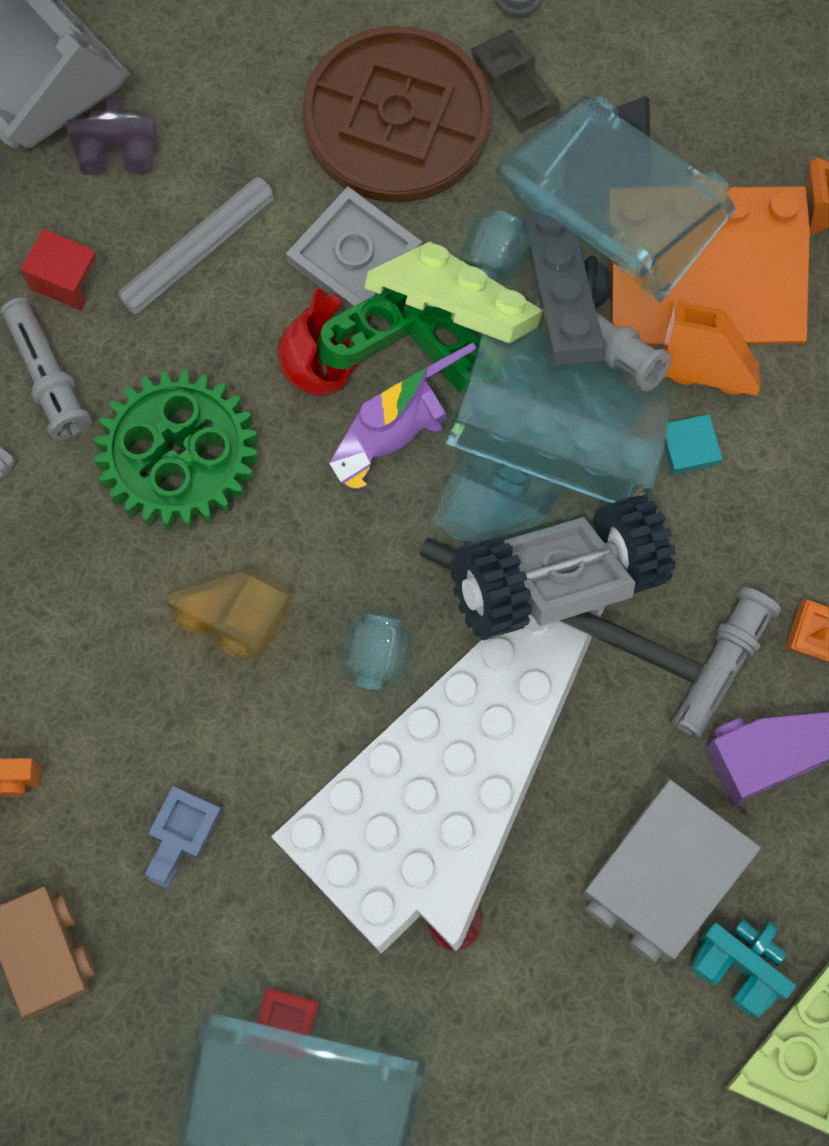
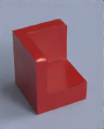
M42 229L20 270L30 290L82 310L86 302L80 286L96 256L93 249Z

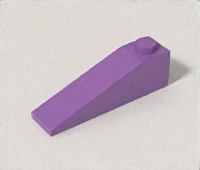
M829 712L761 718L748 725H745L742 718H738L715 729L713 732L716 739L705 748L732 804L735 805L828 763Z

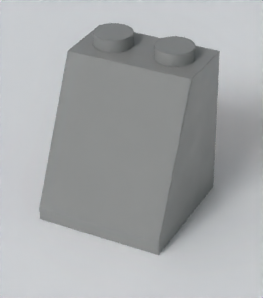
M670 779L654 795L580 896L589 902L585 911L608 929H612L616 923L633 937L629 941V945L652 963H656L659 957L666 962H670L679 955L761 847Z

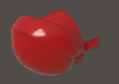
M321 288L314 289L311 305L303 311L302 315L292 320L283 331V335L279 339L277 351L280 371L285 379L297 390L317 397H325L336 393L346 384L350 373L357 365L355 364L346 369H335L325 364L327 373L323 377V369L317 361L320 358L316 352V344L323 325L331 319V316L341 306L342 302L338 296L331 293L325 297V292ZM351 338L342 343H338L334 339H332L331 343L335 346L338 344H343L348 348Z

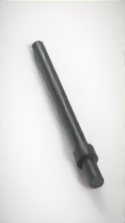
M428 538L421 547L420 556L451 571L454 570L451 565V558L455 557L453 554L455 550ZM589 611L559 620L693 684L698 681L703 671V664Z

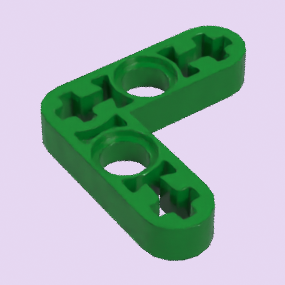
M388 288L381 294H376L328 320L322 327L316 344V352L322 362L335 369L352 367L409 334L433 363L474 343L477 348L476 350L441 370L451 384L467 397L482 398L487 396L492 391L501 372L500 364L493 353L472 329L454 323L451 318L452 312L428 305L423 310L408 305L404 308L403 313H401L400 310L404 307L407 295ZM369 315L382 316L388 321L390 328L384 331L376 330L368 325L365 317ZM438 329L449 331L455 336L457 344H441L434 337L433 331ZM351 338L348 348L343 344H338L335 346L331 343L332 339H334L338 343H342ZM468 369L473 373L481 369L485 374L484 376L480 374L472 376L468 373Z

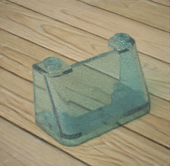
M597 94L594 99L583 96L508 153L495 171L515 197L534 212L538 210L545 216L549 214L610 258L623 273L626 274L627 272L637 280L640 278L642 281L640 288L661 303L736 211L732 199L727 194L731 186L720 175L710 169L702 174L618 117V109L603 96Z
M204 1011L177 1146H408L426 1063Z

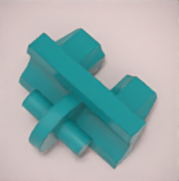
M743 919L737 924L733 932L748 943L747 947L716 922L711 927L707 926L698 937L702 945L696 952L690 965V970L712 986L717 985L730 966L738 970L746 979L731 1001L751 1018H759L773 1005L775 1000L787 999L796 987L794 983L759 957L762 954L778 966L787 954L771 942L778 931V927L768 920L759 931Z

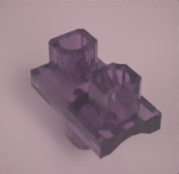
M109 96L107 98L106 111H90V119L67 120V133L82 174L95 175L106 172V153L123 152L125 171L131 173H149L151 171L154 152L160 151V137L157 135L154 117H139L138 110H122L119 96Z

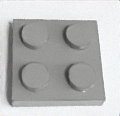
M347 187L288 250L286 261L326 293L338 296L342 305L350 309L378 294L364 288L368 271L421 246L422 241L350 187Z

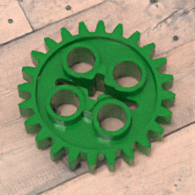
M183 370L178 382L171 383L168 373L162 371L160 385L156 386L144 376L142 377L144 391L138 394L126 386L124 391L128 402L123 405L111 400L109 403L112 412L116 416L115 419L100 418L99 420L103 431L109 434L94 437L97 449L104 452L94 457L97 468L106 470L99 476V479L104 488L114 487L109 495L115 505L126 501L124 510L128 517L132 518L143 510L142 519L148 527L155 522L158 516H161L166 531H171L176 518H182L187 530H191L193 516L198 514L201 515L207 524H211L212 515L210 509L216 506L222 512L228 514L230 509L226 497L231 495L239 499L244 498L243 489L238 481L253 482L254 480L253 471L246 466L247 464H254L259 461L257 450L250 448V446L258 443L256 430L248 429L253 424L250 412L239 413L242 409V402L238 395L226 400L228 392L226 384L223 382L211 391L208 375L203 374L196 384H191L187 370ZM179 410H187L193 413L192 417L184 423L176 424L169 421L170 417ZM206 423L213 424L212 427L202 429L203 425H205ZM140 440L153 442L149 451L143 454H133L130 452L131 447ZM175 444L179 448L185 447V451L178 455L174 450L168 451V447ZM216 445L224 449L223 454L214 460H206L200 457L201 452L209 446ZM151 471L149 476L141 477L142 472ZM170 476H180L185 479L182 486L174 491H165L160 488L162 482Z

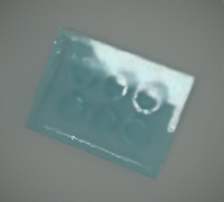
M536 329L510 344L481 333L445 444L609 503L638 495L647 497L653 490L665 446L673 380L664 377L656 387L649 391H643L637 387L633 377L620 368L611 369L604 361L553 366L547 335Z

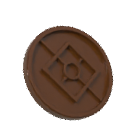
M407 26L379 27L347 38L330 50L318 63L308 80L303 98L304 132L311 153L317 163L342 187H350L359 195L378 201H416L437 195L449 189L464 178L475 166L485 149L489 137L491 99L487 83L480 69L471 57L452 41L420 28Z

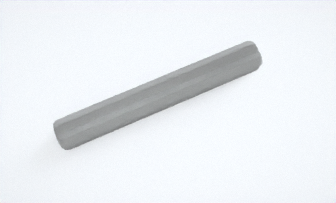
M260 177L252 179L120 289L118 296L121 303L133 314L142 311L273 201L274 196L271 187Z

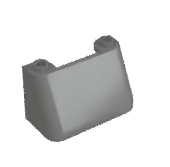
M0 0V139L14 149H18L20 145L32 148L118 91L130 76V72L63 0Z

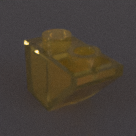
M244 572L171 592L166 600L171 613L176 615L173 622L177 626L195 636H200L203 630L221 639L218 643L221 649L241 660H245L248 654L260 660L262 659L291 608L287 594Z

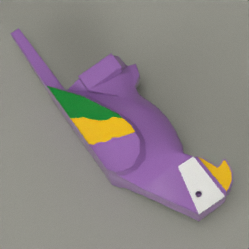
M474 343L427 366L363 403L358 415L329 463L340 482L353 489L367 486L368 483L363 478L370 471L373 457H383L402 449L424 428L433 432L443 429L441 423L448 420V417L426 380L476 350L477 348Z

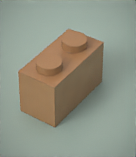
M45 886L0 906V962L22 1018H35L92 992L93 990L88 979L96 975L88 950L84 945L76 948L69 931V927L76 925V919L68 899L64 894L56 897L55 892Z

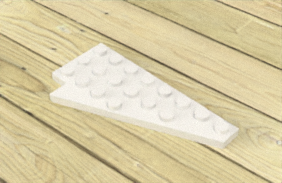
M605 606L589 612L601 617ZM530 614L528 615L530 622L528 625H525L526 628L488 640H481L271 836L282 850L381 954L420 916L455 951L462 945L592 636L560 621L539 626Z

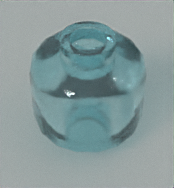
M491 209L489 215L477 216L472 222L461 249L460 255L462 260L471 267L481 269L486 273L487 277L496 282L499 278L504 280L516 278L532 241L529 234L524 230L526 223L513 215L496 209Z
M362 612L361 620H353L348 623L340 656V666L345 672L355 675L353 685L384 691L386 681L397 682L404 678L409 660L412 636L410 632L402 628L403 620Z

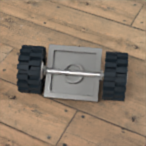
M638 495L599 507L596 510L598 515H595L593 518V523L597 527L594 529L582 517L507 540L501 537H494L455 549L453 552L455 557L451 558V565L454 570L450 572L451 579L456 582V587H453L454 595L459 596L460 599L458 608L460 613L466 614L465 623L468 628L473 627V634L476 637H480L481 640H488L526 628L525 625H528L530 622L528 617L530 614L539 626H543L633 598L634 593L666 584L673 577L671 570H675L676 562L670 556L676 554L675 545L669 544L668 537H672L670 527L665 529L663 526L666 520L662 512L656 513L657 504L653 500L648 501V497Z

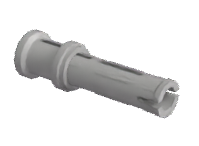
M21 297L8 301L3 305L0 313L5 318L18 350L33 379L34 384L31 395L35 403L43 407L50 422L47 428L50 437L53 440L62 441L87 430L92 424L89 412L81 409L74 394L76 385L72 376L61 372L48 340L32 310L31 302L27 298Z
M539 299L537 301L538 308H540ZM596 312L605 346L604 363L611 369L620 368L635 379L637 387L643 391H649L656 387L669 370L671 364L670 353L664 349L655 350L640 340V334L632 327L620 328Z
M748 587L740 588L737 593L738 604L727 623L719 624L716 630V640L718 642L713 649L714 651L707 663H705L698 681L693 684L684 703L671 721L673 726L692 736L694 733L693 736L696 739L702 738L710 719L719 707L745 659L752 658L753 655L758 653L760 649L758 641L771 618H778L781 613V607L778 603L755 589Z

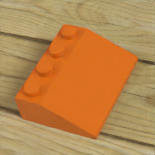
M806 186L610 190L605 211L607 268L610 272L611 283L609 295L611 323L620 328L632 327L640 334V340L649 346H663L675 301L724 310L746 344H805L807 342L810 228Z

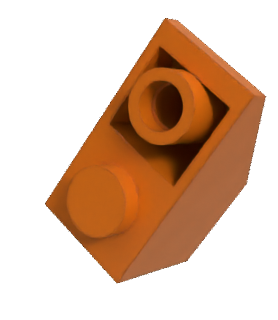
M675 301L662 347L671 355V364L665 377H669L674 382L683 385L697 383L716 387L722 392L731 395L745 393L758 396L760 390L759 362L725 311Z

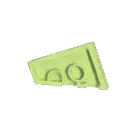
M430 241L368 271L364 287L378 294H381L386 287L407 295L406 304L423 310L428 305L452 312L451 318L454 323L509 344L539 327L543 313L542 309L528 302L522 294L505 288L487 277L486 273L481 269L469 266L451 255L443 246L433 244Z
M829 962L725 1087L730 1091L828 1135Z

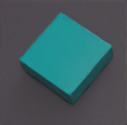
M710 414L661 424L659 430L672 475L721 464L723 459Z

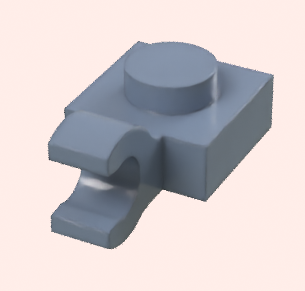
M172 786L148 833L150 838L161 842L145 873V876L149 877L148 880L168 889L180 865L183 854L198 860L222 813L221 808Z

